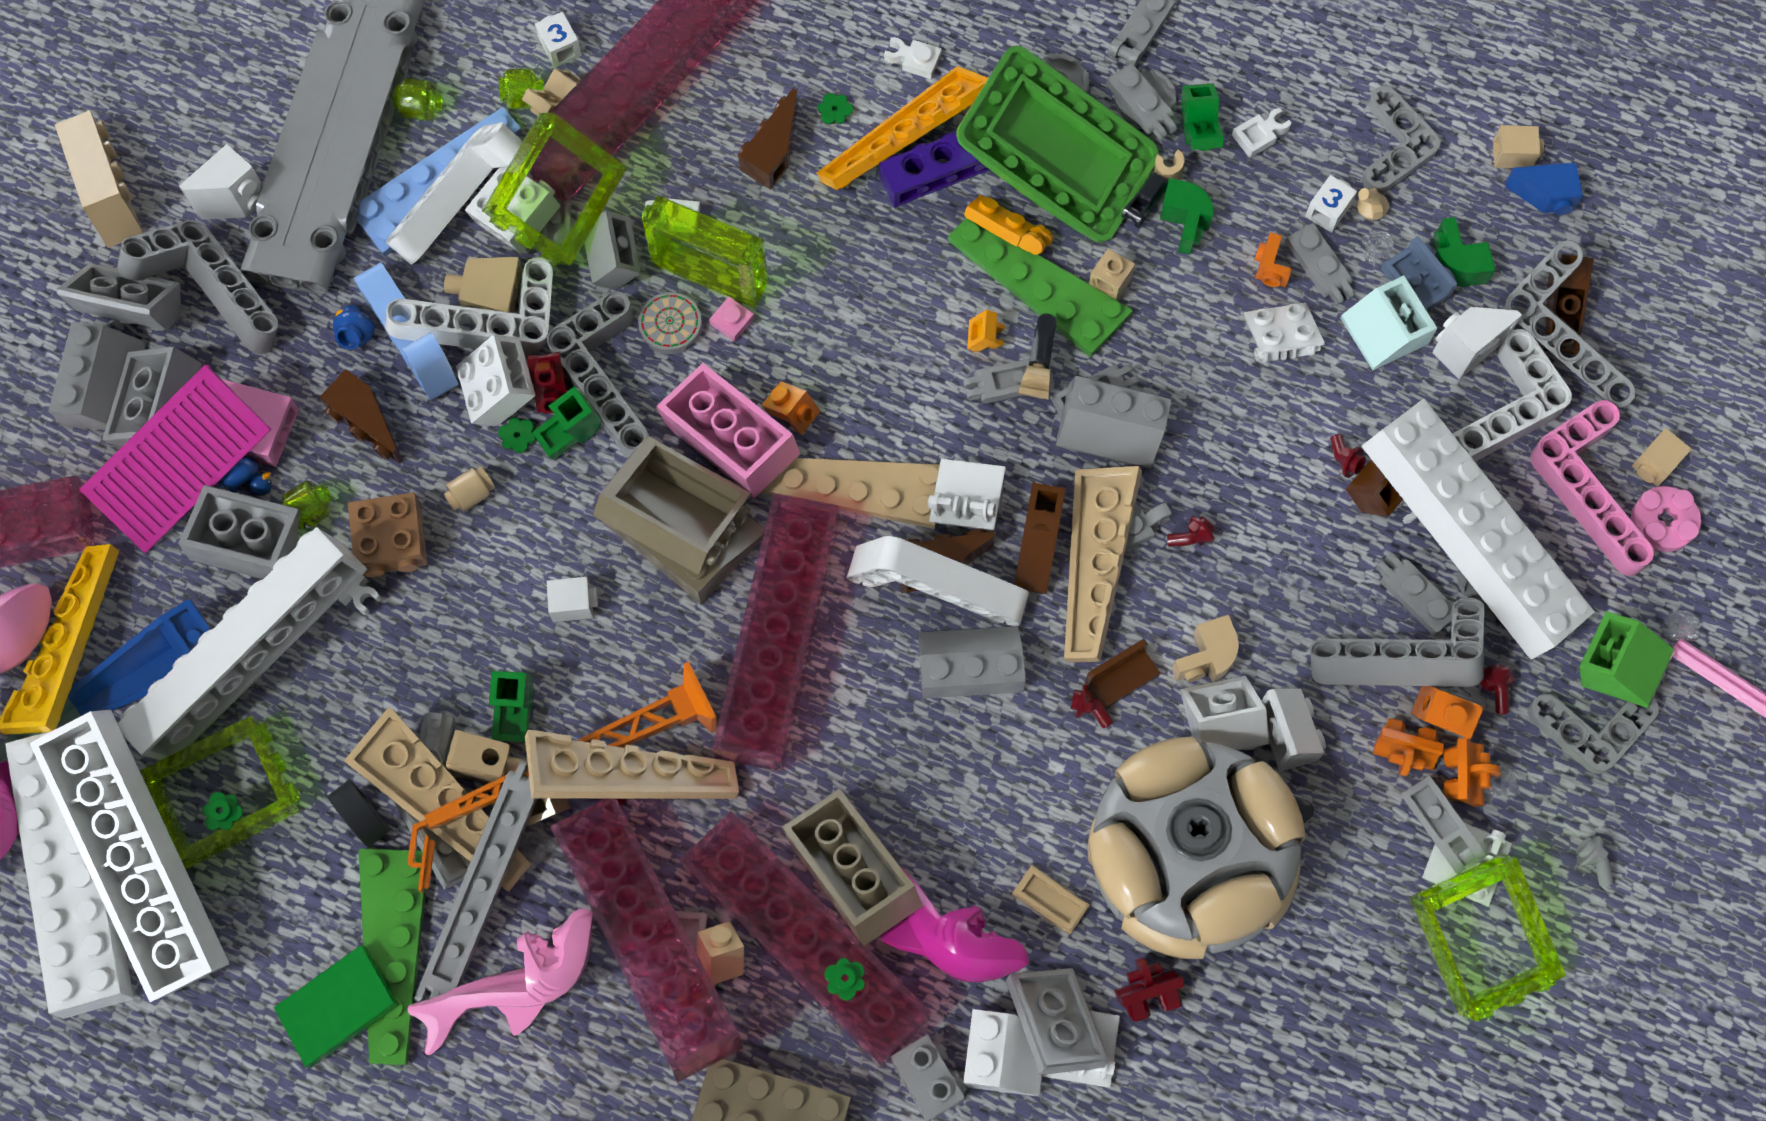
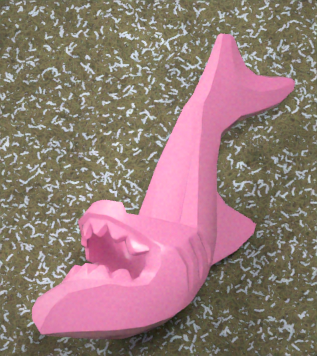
M39 583L27 584L0 595V674L19 666L27 660L44 635L49 623L52 603L48 586Z
M577 909L572 912L561 926L553 930L552 940L555 947L547 946L548 941L542 939L540 934L526 932L517 938V949L524 952L525 968L488 976L453 988L437 997L409 1005L408 1013L424 1022L427 1027L424 1053L431 1055L438 1050L446 1041L456 1021L467 1011L486 1006L497 1007L506 1016L513 1036L519 1035L532 1023L546 1003L552 1002L570 991L582 976L589 961L593 913L587 909Z

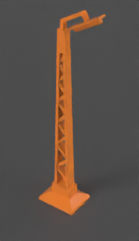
M689 661L684 663L683 684L667 691L666 697L576 741L590 743L592 739L601 741L602 737L615 740V742L608 746L624 748L626 745L636 743L678 724H681L683 727L696 720L713 733L717 731V717ZM671 704L676 716L665 719L653 713ZM642 718L655 723V725L637 732ZM633 723L629 736L615 733V731ZM527 770V772H526V774H525V776H527V777H529V772H528V770ZM507 775L425 814V820L412 826L407 863L411 868H421L418 885L420 893H423L424 889H428L430 886L435 841L430 840L429 836L425 835L422 862H414L418 831L428 826L432 830L495 803ZM493 791L491 796L487 795V793Z

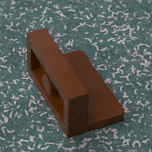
M1145 639L1140 640L1088 672L1085 685L1088 686L1094 698L1099 699L1106 709L1160 676V671L1146 652L1148 643Z

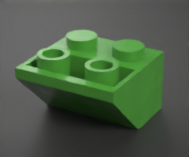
M1606 611L1579 666L1581 686L1649 708L1674 655V649L1640 621Z

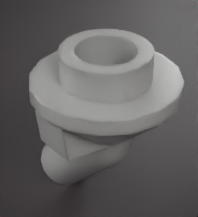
M1600 836L1593 839L1590 837L1586 838L1576 850V854L1579 855L1577 863L1581 866L1595 864L1599 886L1614 884L1610 862L1607 857L1609 853L1604 849L1603 838Z

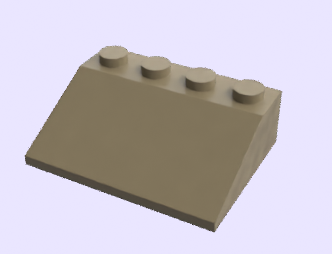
M647 469L622 499L624 502L703 546L727 515ZM747 516L741 526L737 523L735 524L736 531L728 545L721 544L719 546L721 552L712 566L706 564L698 575L603 522L700 605L768 534L765 529Z

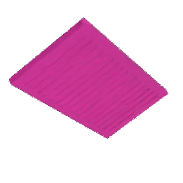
M206 364L79 490L144 553H147L195 506L204 485L214 487L272 429Z

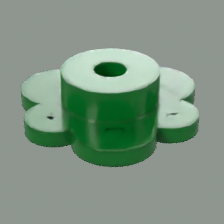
M827 93L823 96V103L817 106V110L821 114V120L825 124H832L834 122L843 124L846 117L851 116L853 113V106L847 102L845 95L836 96L833 93Z
M511 418L508 425H502L498 430V435L503 440V448L506 450L513 449L516 453L525 452L528 444H532L535 441V436L532 433L534 430L533 423L527 419L519 421L517 418Z
M221 792L213 793L209 798V804L204 805L202 808V813L206 816L205 826L213 831L219 828L225 831L230 830L233 827V822L239 821L243 816V809L237 805V797L232 794L226 796Z
M841 958L838 960L837 965H830L825 970V979L829 982L827 986L828 992L830 994L838 993L839 997L844 1001L852 1000L856 991H861L865 986L864 980L861 979L864 975V968L858 962L849 963L846 958ZM847 976L848 980L843 981L842 977Z

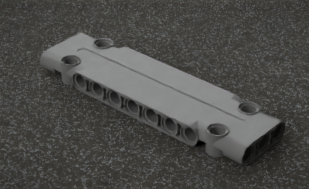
M334 0V2L326 7L324 13L327 20L324 31H318L314 37L257 200L256 210L258 216L249 225L251 239L240 271L247 280L258 284L323 295L328 292L336 264H339L346 256V248L343 244L345 235L352 234L356 228V219L359 214L356 208L359 209V201L367 195L410 67L411 48L415 46L418 38L415 26L420 18L425 0Z

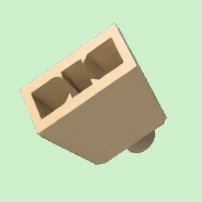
M519 257L470 258L466 261L463 276L451 274L445 276L444 292L459 295V302L463 307L515 313L523 274Z
M455 730L446 767L454 778L488 784L507 775L510 770H517L522 759L510 756V745L507 743ZM489 759L497 761L495 765L491 766L484 762Z

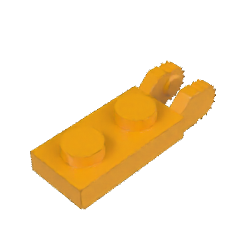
M983 195L978 196L972 201L964 213L967 219L1015 247L1018 246L1034 255L1041 254L1047 246L1052 244L1054 239L1052 231L1046 229L1045 226L1041 224L1034 226L1020 214L1010 212L998 205L994 199L984 197Z

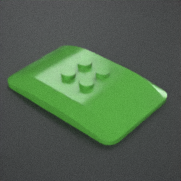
M1012 46L1002 55L956 131L959 144L983 165L1050 214L1089 239L1100 243L1111 239L1124 219L1121 216L1123 210L1145 183L1155 166V159L1158 154L1157 146L1152 140L1022 46Z

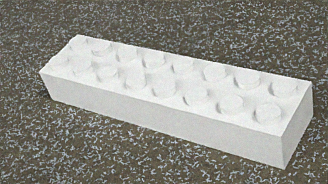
M1422 399L1361 446L1531 660L1557 646L1595 612L1425 399Z
M316 527L313 531L305 533L299 539L298 546L289 555L277 560L273 570L263 580L254 583L248 590V595L238 605L230 607L224 613L223 620L214 629L206 631L199 638L198 644L188 654L181 656L175 661L173 669L163 679L157 680L149 687L148 694L139 703L130 706L123 713V718L117 723L122 734L141 755L172 763L368 569L342 542Z
M90 711L31 742L30 745L149 1002L170 995L229 965L230 963L112 711Z
M47 732L5 743L48 1013L65 1019L132 1000L134 997L124 945L30 745L31 742L50 733Z

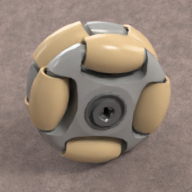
M1179 737L1159 741L1141 749L1124 761L1115 770L1116 779L1111 781L1100 801L1088 838V861L1093 866L1097 885L1106 904L1117 919L1123 920L1121 929L1138 943L1159 953L1182 959H1203L1206 951L1212 954L1228 951L1252 940L1262 933L1264 929L1274 928L1287 912L1294 898L1301 871L1300 844L1306 839L1299 806L1282 777L1264 761L1255 763L1253 758L1240 751L1216 743H1198L1194 737Z

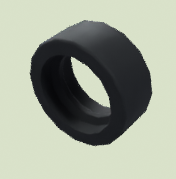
M350 779L328 795L332 806L365 846L370 847L390 831L389 826L375 807Z

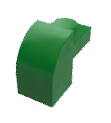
M1214 83L1182 86L1184 138L1186 145H1190L1192 150L1209 151L1213 148L1223 147L1224 135L1218 122L1219 96Z
M1169 178L1160 220L1184 225L1178 252L1190 255L1193 244H1200L1203 229L1209 230L1213 217V204L1208 194L1201 187L1190 182Z
M1456 217L1444 218L1438 230L1434 233V246L1437 250L1435 257L1444 267L1451 270L1457 286L1467 287L1488 284L1495 272L1488 242L1463 245Z
M574 386L549 405L554 416L532 433L548 457L555 460L577 442L585 443L600 427L601 419L583 392Z
M491 671L489 705L494 706L492 740L525 742V735L529 730L530 711L534 703L533 679L530 673Z

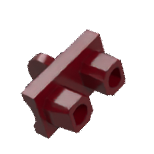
M560 351L542 356H527L529 373L536 395L534 398L537 413H553L549 405L568 392Z
M1141 957L1135 960L1137 970L1126 973L1130 985L1114 990L1117 1001L1125 1008L1130 1019L1133 1022H1138L1151 1016L1147 999L1158 996L1161 1008L1164 1011L1181 1007L1180 988L1185 987L1182 976H1177L1174 970L1163 973L1160 963L1148 966L1145 959Z

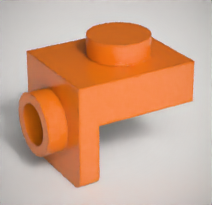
M1271 232L1266 244L1259 243L1254 261H1258L1260 264L1255 279L1261 280L1262 283L1270 287H1286L1292 269L1274 263L1282 236Z
M782 381L779 382L761 405L767 413L788 421L799 434H803L820 413V409L807 391Z

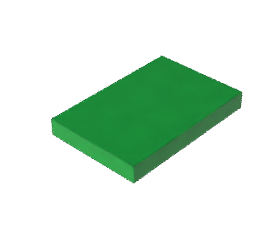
M360 945L273 1008L304 1066L312 1068L399 1004L367 947Z

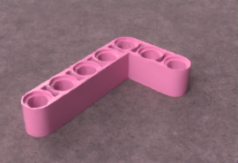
M1600 400L1543 436L1532 450L1530 460L1534 468L1621 574L1634 576L1639 574L1652 561L1654 556L1653 548L1578 456V454L1604 438L1619 421L1620 412L1617 406L1610 401ZM1595 416L1601 417L1606 424L1598 422ZM1569 433L1576 434L1580 441L1573 439ZM1543 449L1551 451L1555 457L1547 456ZM1564 475L1571 476L1575 483L1568 482ZM1585 500L1595 504L1596 509L1588 507ZM1606 526L1615 529L1618 536L1609 533ZM1628 552L1635 554L1639 562L1630 559Z

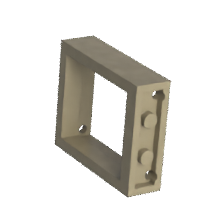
M647 435L601 491L593 516L699 575L706 564L712 566L721 552L719 546L721 544L728 545L736 531L735 524L737 523L741 526L750 512V508L746 505L751 493ZM646 469L727 514L704 546L622 500Z

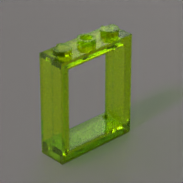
M553 112L540 113L482 209V212L491 217L489 222L494 224L496 228L502 231L508 229L517 235L515 240L528 249L534 247L542 253L540 258L548 261L552 266L557 267L558 264L571 266L628 168ZM550 136L603 174L561 247L507 210V207Z
M657 195L653 204L646 206L641 218L652 265L723 296L731 297L733 300L755 309L769 283L763 239ZM672 238L738 266V268L672 240Z
M249 716L140 770L185 869L300 812L296 803L301 800L298 790L292 781L287 783L282 773L287 770V766L279 752L273 753L269 744L274 738L265 722L260 724L253 716ZM249 736L278 801L233 823V827L230 830L225 831L221 829L190 845L162 779Z
M1501 854L1409 897L1448 992L1460 1016L1476 1022L1483 1018H1490L1493 1016L1494 1010L1504 1005L1510 1007L1520 1004L1525 1000V995L1534 991H1547L1550 989L1549 987L1556 985L1555 981L1566 977V973L1517 857ZM1502 880L1538 966L1470 997L1434 911Z

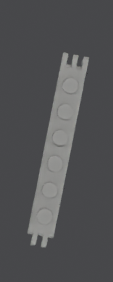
M522 759L516 772L510 770L504 780L416 992L414 1000L417 1002L424 1001L428 991L432 992L429 997L431 999L459 987L463 981L538 798H531L529 777L525 776L528 770V762Z

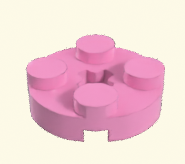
M1659 486L1644 492L1639 497L1631 511V521L1649 541L1653 549L1661 552H1674L1681 550L1697 537L1701 526V515L1694 502V497L1689 491L1678 490L1669 486ZM1663 512H1667L1669 516L1673 517L1674 520L1670 523V526H1666L1664 521L1658 519V516H1661Z

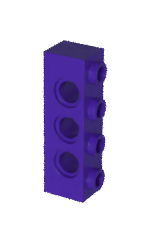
M949 132L942 136L941 139L929 144L921 143L911 151L903 154H893L879 163V178L894 208L990 171L989 168L959 144L956 132ZM946 159L948 162L940 163L937 160ZM911 170H917L920 173L910 174L908 172Z

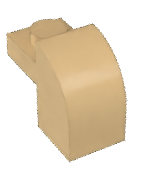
M554 69L543 90L527 89L522 100L532 106L530 108L532 113L552 127L560 128L583 106L592 86L569 70Z
M1229 615L1196 626L1193 636L1200 652L1175 660L1171 670L1176 681L1186 679L1187 682H1194L1205 677V672L1208 671L1213 683L1222 679L1229 672L1239 648L1238 636Z

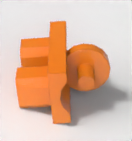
M1393 718L1388 719L1374 744L1372 754L1388 758V762L1398 764V774L1406 777L1410 768L1420 771L1425 768L1433 771L1444 748V744L1438 742L1437 731L1426 727L1419 728L1416 736L1404 733L1406 725L1403 721Z
M1458 738L1456 746L1444 749V763L1446 767L1458 769V779L1445 781L1444 796L1452 801L1465 802L1474 807L1484 806V789L1491 788V778L1501 775V767L1490 764V753H1484V745L1470 742L1468 738Z

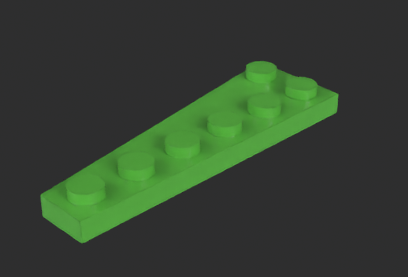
M967 218L948 235L950 243L1039 316L1044 313L1053 315L1057 321L1056 330L1090 358L1132 316L1133 310L1040 255L1031 254V252H1027L1018 246L1015 247Z
M359 849L363 946L367 947L399 1004L368 1027L369 1063L408 1065L413 1016L408 1013V1006L414 1004L426 897V889H424L423 893H420L418 890L421 868H411L407 863L409 850ZM416 851L414 862H422V851Z

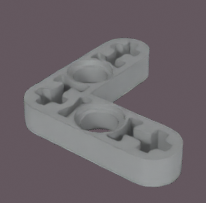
M1380 86L1374 89L1370 96L1368 107L1371 113L1401 144L1371 164L1363 178L1365 188H1376L1381 194L1390 190L1430 161L1440 147V138L1437 133L1394 89L1387 86ZM1378 99H1380V100L1388 99V100H1389L1388 105H1387L1386 103H1382V104L1380 105V104H1378L1377 102H1378ZM1405 118L1411 122L1412 127L1410 129H1401L1397 126L1396 120ZM1420 142L1423 144L1429 142L1431 144L1429 148L1427 146L1423 147L1418 151L1417 155L1414 151L1417 150ZM1398 156L1405 157L1409 161L1410 166L1400 168L1394 164L1393 159ZM1388 169L1389 173L1386 174L1383 182L1380 180L1374 182L1372 180L1373 176L1379 177Z
M1543 694L1536 697L1528 706L1527 713L1534 725L1585 769L1592 773L1601 774L1613 767L1655 720L1659 713V706L1655 698H1653L1649 708L1645 709L1646 714H1642L1633 722L1629 717L1634 714L1638 707L1634 703L1626 701L1599 733L1594 731L1552 695ZM1547 704L1551 707L1549 711L1551 716L1546 715L1543 718L1539 715L1541 710L1539 706L1543 707ZM1563 716L1565 720L1558 724L1556 729H1554L1551 725H1553L1559 717ZM1614 725H1621L1627 730L1628 740L1626 742H1619L1614 739L1611 733V728ZM1565 726H1573L1579 731L1580 740L1578 742L1572 743L1564 738L1563 728ZM1588 739L1591 740L1592 743L1588 745V748H1586L1583 752H1581L1578 749L1582 745H1584ZM1601 750L1605 754L1603 756L1604 762L1601 761L1596 764L1593 761L1595 757L1593 752L1597 753Z

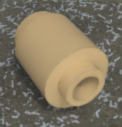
M480 466L475 470L470 468L447 483L445 486L448 491L443 495L454 511L460 507L465 512L490 496L489 492L495 489V486L488 474Z

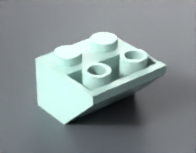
M1404 275L1374 289L1340 317L1372 371L1428 345L1437 330L1436 325Z

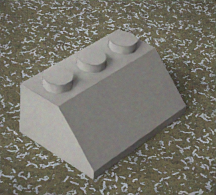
M89 263L57 288V295L73 309L89 313L93 317H107L119 320L124 324L148 326L155 331H167L181 318L180 283L151 276L141 280H128L122 277L117 269Z
M71 322L48 411L63 426L105 430L127 353L146 350L147 343L105 325Z
M174 346L128 352L102 441L122 447L201 369L202 363Z
M1075 376L1068 385L1055 446L1151 469L1166 429L1172 399Z
M204 485L178 544L191 561L264 579L273 570L277 560L289 555L296 548L300 511L285 505Z
M1018 626L918 632L922 699L1024 692L1026 683L1024 656Z

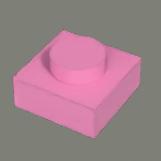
M728 297L712 315L709 322L710 325L735 342L755 318L754 313L731 297Z

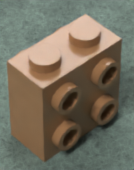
M415 492L348 502L352 554L368 569L363 575L366 577H380L387 571L412 572L417 570L419 566L427 565L422 507Z

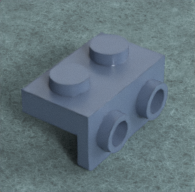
M1418 236L1412 239L1408 248L1384 262L1380 268L1390 281L1404 275L1427 312L1449 299L1457 286L1451 270L1439 262L1435 257L1432 247L1424 243Z

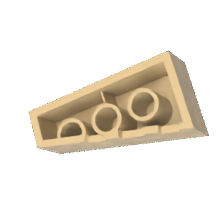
M89 110L54 124L82 208L106 246L109 248L122 243L128 237L142 234L143 230L130 201L132 196L127 185L122 181V179H125V176L118 162L114 161V159L118 158L111 142L109 140L106 141V139L110 138V134L102 120L97 122Z

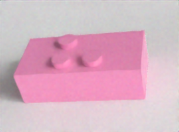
M704 363L695 369L656 406L664 424L673 433L735 484L750 492L752 498L760 494L800 455L794 435Z

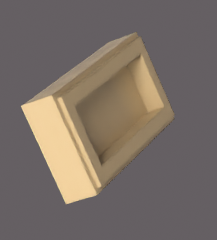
M1033 865L1030 866L1012 892V896L1068 935L1072 933L1090 906Z

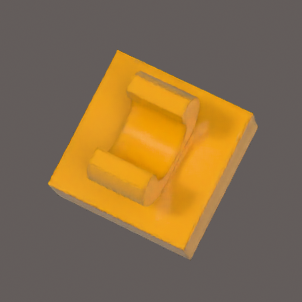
M986 309L969 320L968 350L980 352L987 347L997 349L1004 345L1003 340L996 338V333L1005 330V325L997 322L996 312Z

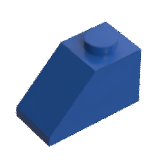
M1576 162L1515 167L1505 182L1507 189L1542 213L1568 214L1575 210L1583 197Z

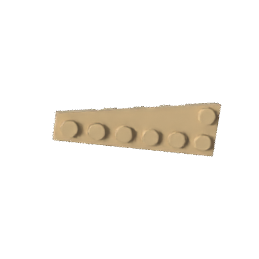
M796 458L761 494L935 529L936 523L929 522L931 509L928 508V499L930 495L935 493L940 465Z
M1139 466L1075 470L1064 659L1068 663L1101 662L1142 476V470Z
M390 707L387 708L344 760V762L420 822L426 819L425 814L468 794ZM481 808L431 831L471 862L489 816ZM518 848L502 884V887L508 892L531 866V863Z
M528 730L525 735L531 798L735 799L739 793L735 764L732 761L695 755H680L676 752L663 750L652 753L640 751L638 746L626 745L625 748L605 745V741L594 739L590 743L571 740L572 736L537 730Z

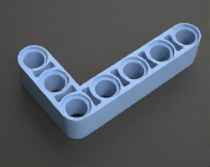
M380 262L355 276L353 280L385 329L388 305L396 299L405 298ZM401 315L393 317L397 322L408 321L406 317ZM431 332L416 341L397 339L389 335L404 361L411 368L420 386L427 393L430 401L459 385L442 348Z

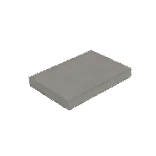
M1073 968L1009 974L1006 983L1040 1075L1105 1068L1109 1059Z

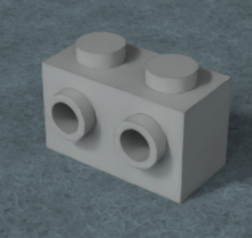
M604 211L582 227L593 285L616 290L641 274L630 217Z
M928 1034L890 1056V1061L924 1120L932 1121L963 1102L965 1097L962 1092L967 1090L958 1072L955 1070L950 1073L945 1065L944 1060L948 1056L938 1039L931 1041Z

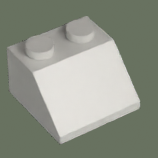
M226 144L180 184L179 187L197 216L201 219L246 218L252 212L257 211V200L262 183L253 167Z
M1470 307L1461 315L1456 312L1443 324L1445 329L1436 337L1435 340L1438 343L1432 353L1460 380L1501 346L1508 333L1516 326L1522 314L1517 310Z
M1246 676L1180 689L1191 735L1198 743H1216L1235 750H1252L1257 746L1269 744L1266 708Z
M1301 689L1268 690L1261 701L1266 708L1269 744L1279 772L1318 761L1324 754L1323 749L1326 748V743L1321 730H1316L1312 720L1314 709L1308 697L1304 698Z
M972 1010L963 1082L969 1088L1040 1097L1042 1075L1039 1074L1019 1016L1008 1013Z

